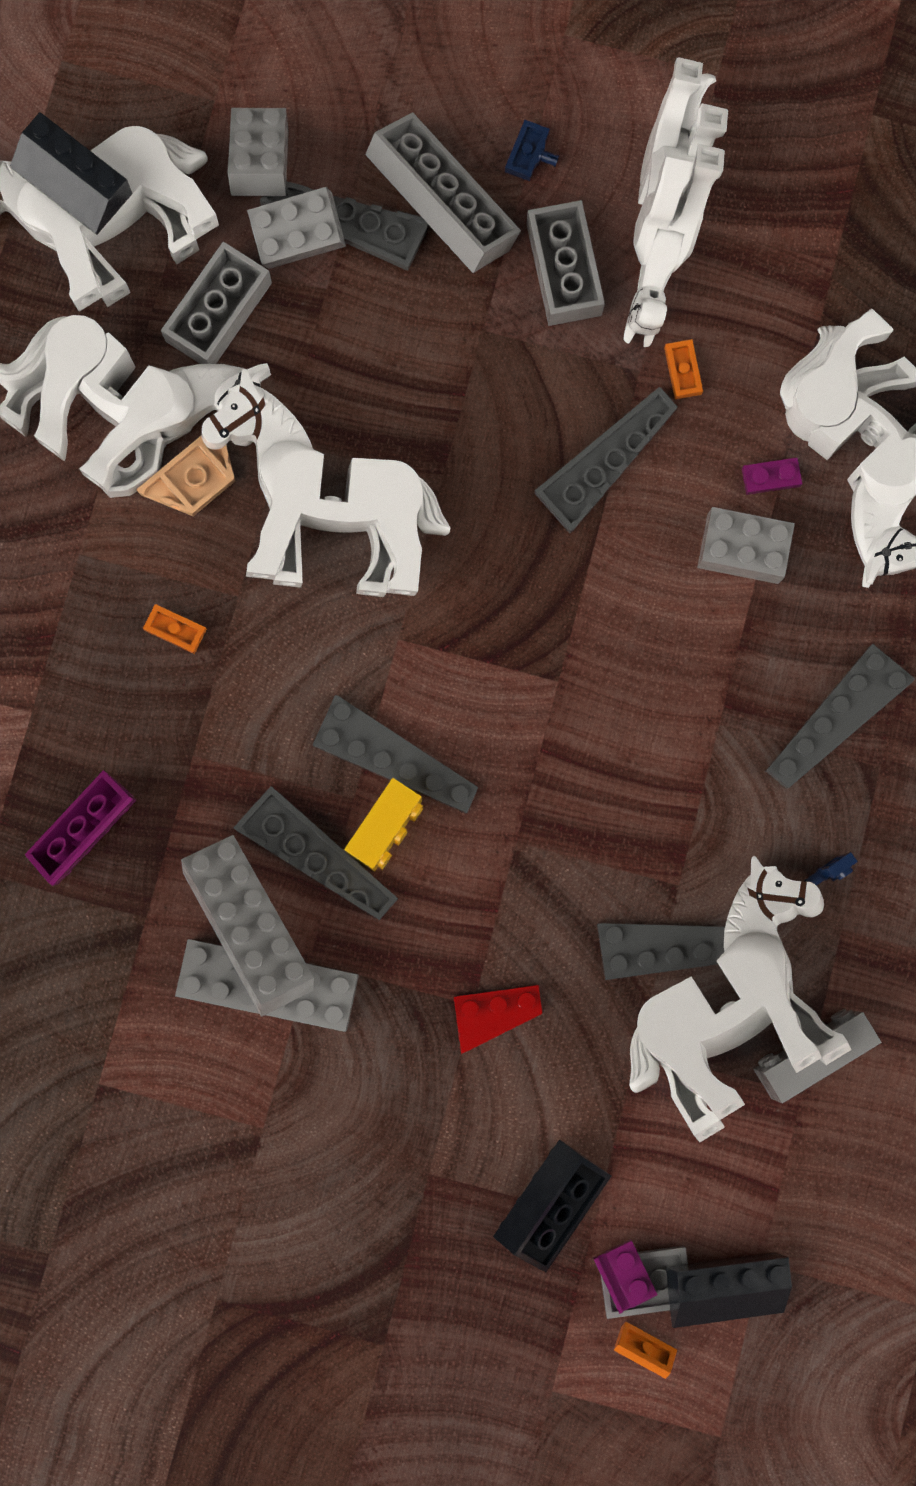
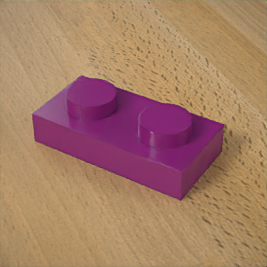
M798 458L744 465L742 467L746 495L796 488L802 485Z

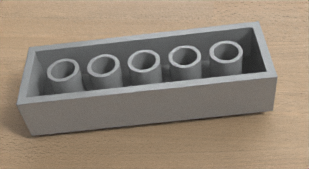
M413 112L374 133L365 155L472 273L510 251L521 230Z
M234 835L181 859L183 874L261 1017L314 990V977Z
M188 939L175 996L259 1014L223 946ZM306 963L314 977V990L266 1014L267 1016L346 1032L359 974Z

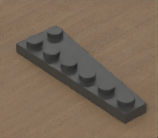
M286 181V196H262L260 204L263 206L313 191V189ZM333 196L346 244L402 269L409 270L430 227L422 217L397 211V213L382 209V206L374 204L370 206L358 203L355 199L348 197L343 199Z
M661 387L657 388L538 487L534 494L570 534L674 414L678 406Z
M871 644L766 769V772L786 789L790 788L908 687L915 678L874 644Z
M334 696L314 740L313 747L388 780L394 778L411 790L461 812L468 813L478 790L476 785L341 697Z
M272 786L233 827L236 831L378 920L398 900L393 893Z
M597 924L605 980L717 965V960L724 953L725 927Z

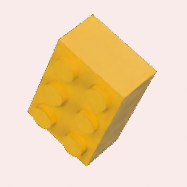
M392 778L345 847L346 853L374 872L378 867L383 870L392 856L389 850L395 843L399 846L406 836L407 829H405V826L409 820L415 822L422 812V796Z

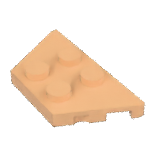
M201 435L136 490L141 496L194 517L236 481L227 445L221 449H210L204 444Z

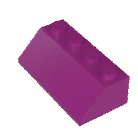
M103 770L27 851L25 856L52 886L58 885L120 817L129 810L136 799Z

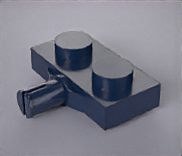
M524 120L505 166V172L530 181L535 168L541 161L556 167L560 156L545 151V143L550 129Z
M851 852L838 855L821 868H818L810 877L804 879V882H811L817 886L824 880H841L853 872L851 866L858 861Z

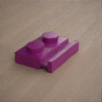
M631 1239L605 1251V1253L593 1257L619 1314L658 1295Z

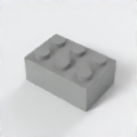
M231 108L228 179L231 196H286L288 155L286 108Z
M327 187L247 210L261 264L268 269L346 247L333 194Z
M712 507L706 519L697 568L779 584L785 578L795 523Z

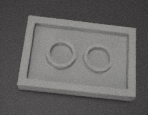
M685 1246L638 1252L658 1295L623 1311L621 1314H619L601 1276L606 1318L670 1310L666 1267L688 1264Z

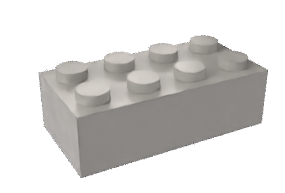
M582 200L528 210L526 225L548 326L602 316L605 303Z
M222 242L161 329L165 341L199 364H216L272 284L269 270L227 243Z
M842 1009L830 1017L832 1021L826 1024V1026L837 1033L843 1034L851 1050L828 1065L817 1060L796 1073L783 1046L784 1051L775 1056L773 1053H770L758 1061L759 1066L754 1068V1071L770 1098L784 1103L882 1043L865 1014L859 1011H846V1009Z

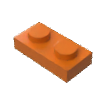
M693 340L665 344L664 350L675 400L702 395L703 388Z
M157 604L154 605L143 627L144 631L195 654L207 630L206 627Z
M628 1322L622 1325L614 1347V1351L665 1379L671 1373L677 1349Z

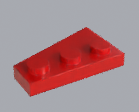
M539 985L454 996L461 1054L543 1014Z

